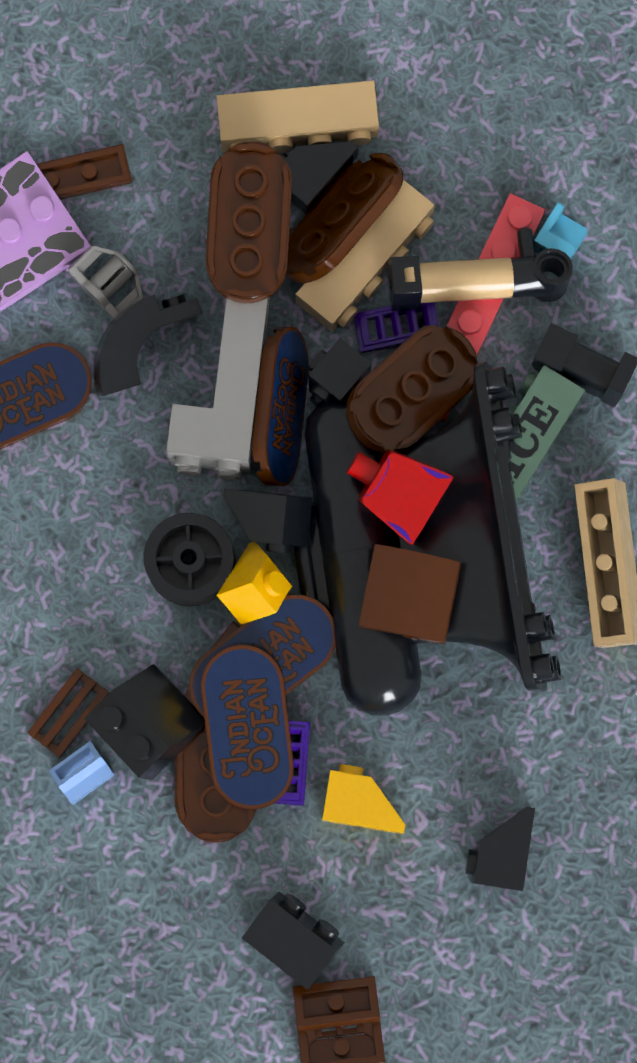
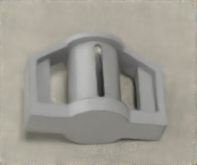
M90 246L66 270L83 291L112 319L129 305L143 298L138 271L116 250L112 251L97 246ZM102 253L112 255L89 280L82 274ZM132 277L134 288L114 307L109 302V299Z

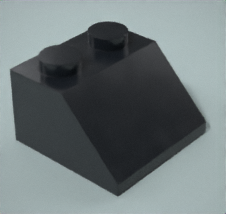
M155 664L113 689L84 718L138 778L153 780L205 728V718Z

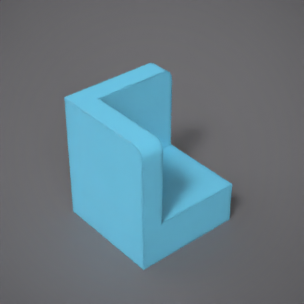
M558 202L534 240L535 253L539 254L541 251L550 248L559 249L572 259L587 235L588 230L563 215L565 206Z

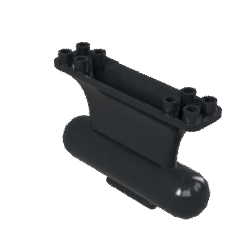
M487 362L475 364L472 393L460 415L437 433L398 452L442 469L454 477L413 545L406 542L359 501L358 497L366 484L346 473L358 452L363 453L378 463L384 453L374 451L365 446L353 433L348 422L346 410L349 396L340 403L334 399L328 404L319 403L307 418L304 434L314 502H312L308 546L293 547L300 595L318 600L332 615L339 675L346 699L357 710L371 716H388L402 711L415 699L420 690L422 674L417 644L430 643L428 641L406 638L399 634L366 629L359 626L375 544L411 550L461 562L446 642L473 644L501 654L516 666L528 691L544 692L547 690V682L561 680V668L558 657L551 656L550 653L543 654L541 641L555 639L551 615H545L544 612L536 613V607L532 603L510 466V459L512 457L509 444L511 439L522 438V425L518 413L513 414L511 407H503V400L516 398V388L512 374H506L504 367L493 369Z

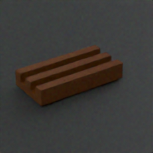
M76 668L27 733L61 758L88 723L84 718L110 692ZM79 680L85 685L45 736L40 733ZM91 690L95 691L97 696L57 746L52 741Z

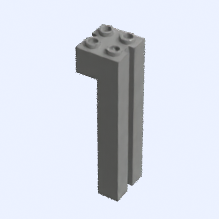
M271 296L255 303H239L226 298L213 408L172 404L166 453L170 465L177 467V473L200 476L201 470L217 471L218 478L226 480H241V474L250 475L256 396L262 348L267 338Z

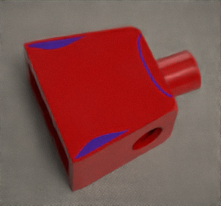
M390 449L386 450L379 463L358 452L346 471L347 474L366 484L358 497L359 501L411 545L415 542L454 478L442 469Z

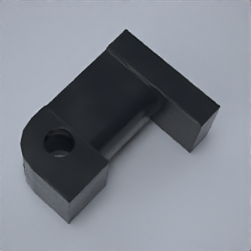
M551 323L533 359L532 367L540 372L545 365L585 389V392L600 398L601 402L615 408L637 366V357L625 352L620 362L576 342L578 335Z

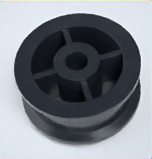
M180 513L165 519L151 532L144 549V566L150 582L162 597L177 605L193 607L204 605L218 597L219 590L235 566V556L228 534L215 520L198 513ZM188 554H193L197 557L196 561L191 565H186L182 562L183 558Z

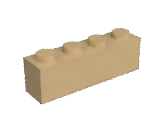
M374 80L216 95L222 152L229 151V148L238 143L249 141L267 144L275 149L277 153H283L292 150L293 145L332 143V141L342 140L354 142L356 145H364L370 143L371 138L378 137L379 121Z
M403 180L402 186L393 201L339 265L322 278L305 283L295 294L296 304L331 332L338 325L343 328L347 327L359 311L355 305L364 295L370 299L382 286L384 279L380 276L389 267L390 257L407 256L410 250L406 246L415 236L422 239L431 229L435 222L431 218L435 205Z
M612 478L574 484L594 647L607 648L637 644V572L626 483Z

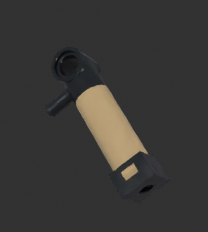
M528 227L520 228L517 231L520 257L419 263V256L390 257L387 276L391 311L419 310L420 303L517 297H535L543 302L557 301L563 297L567 290L573 271V264L570 257L559 249H546L536 256L533 231ZM552 272L558 278L549 279L545 277L542 273Z

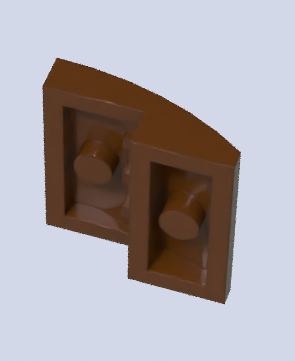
M375 544L359 626L361 628L403 635L406 638L445 644L461 562L411 550Z
M375 976L316 983L308 990L302 985L293 986L301 1063H386ZM357 1025L356 1028L342 1029V1027ZM336 1028V1030L322 1032L323 1029Z

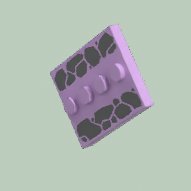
M28 151L0 169L1 312L70 267L91 246Z

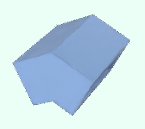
M91 741L49 770L58 787L73 805L115 775Z

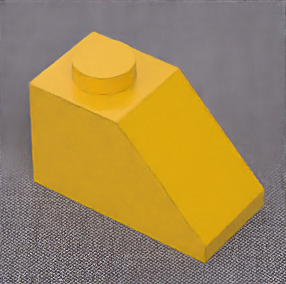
M253 541L247 545L217 596L242 625L276 613L292 585L260 546Z
M340 764L339 771L330 770L322 821L404 834L405 823L372 777L363 776L364 768Z

